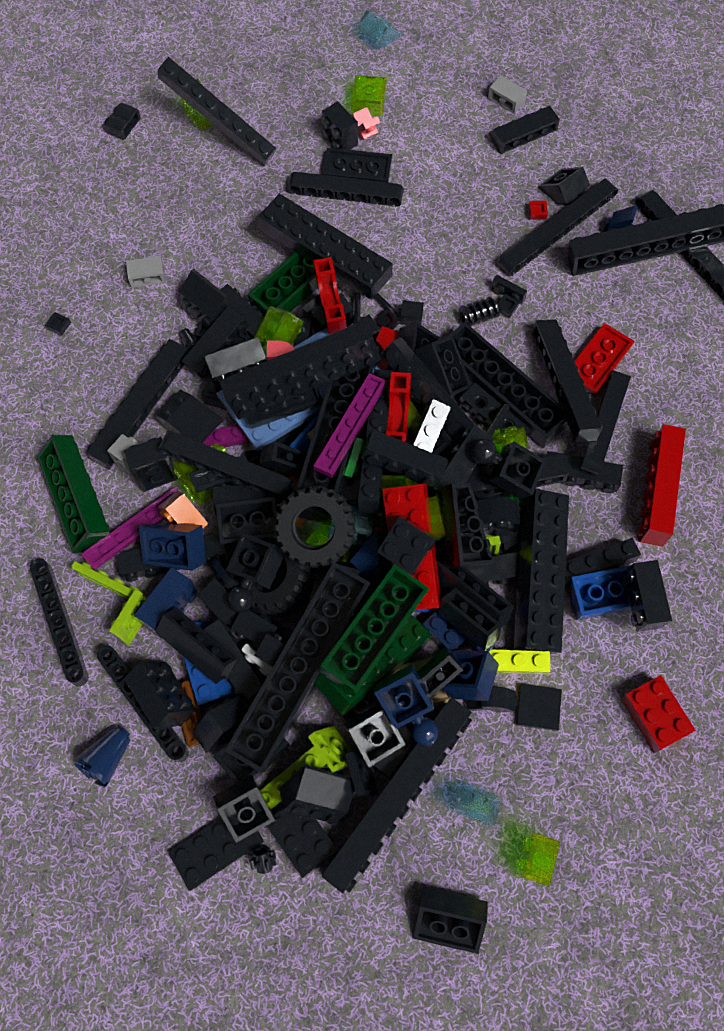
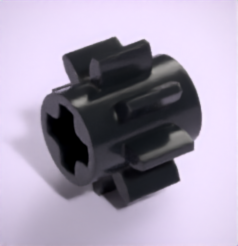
M265 845L256 847L253 850V854L249 855L251 870L256 869L259 874L269 873L273 866L276 865L275 850L269 851V848Z

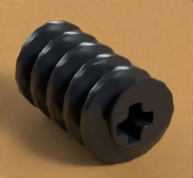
M490 296L486 300L481 299L479 302L475 301L473 304L463 305L459 309L462 323H469L471 327L474 325L473 320L480 324V318L486 322V316L490 320L493 319V314L496 317L500 316L498 305Z

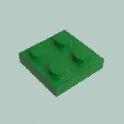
M357 435L355 438L345 476L352 478L353 473L357 474L360 466L358 457L359 454L362 455L365 446L363 436Z

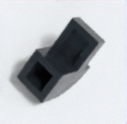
M493 686L488 701L467 700V709L470 711L491 710L496 713L515 712L516 691L505 687Z

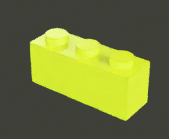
M490 651V654L499 663L497 673H550V651Z

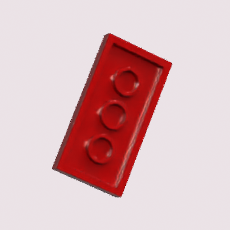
M606 323L601 326L574 361L575 365L578 366L581 379L584 380L586 391L594 396L635 342Z

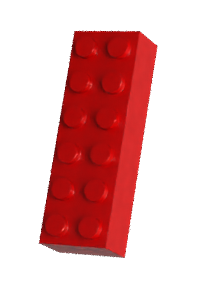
M663 424L659 431L656 430L654 439L650 441L649 449L652 450V453L647 460V466L650 468L649 472L646 473L644 483H647V489H644L642 496L645 505L644 507L642 506L640 511V518H643L642 524L638 527L637 533L640 536L641 543L663 547L673 535L686 428Z
M427 483L382 489L388 533L399 516L404 515L433 534ZM433 546L418 571L411 575L430 588L415 610L439 608L441 605L435 546Z

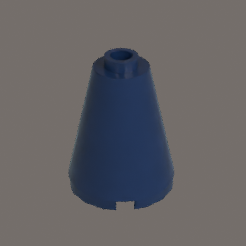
M123 727L119 729L113 728L73 760L75 767L87 778L98 779L95 783L106 788L131 741L129 738L130 733Z

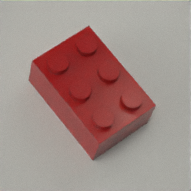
M661 675L621 697L622 702L653 753L696 731Z

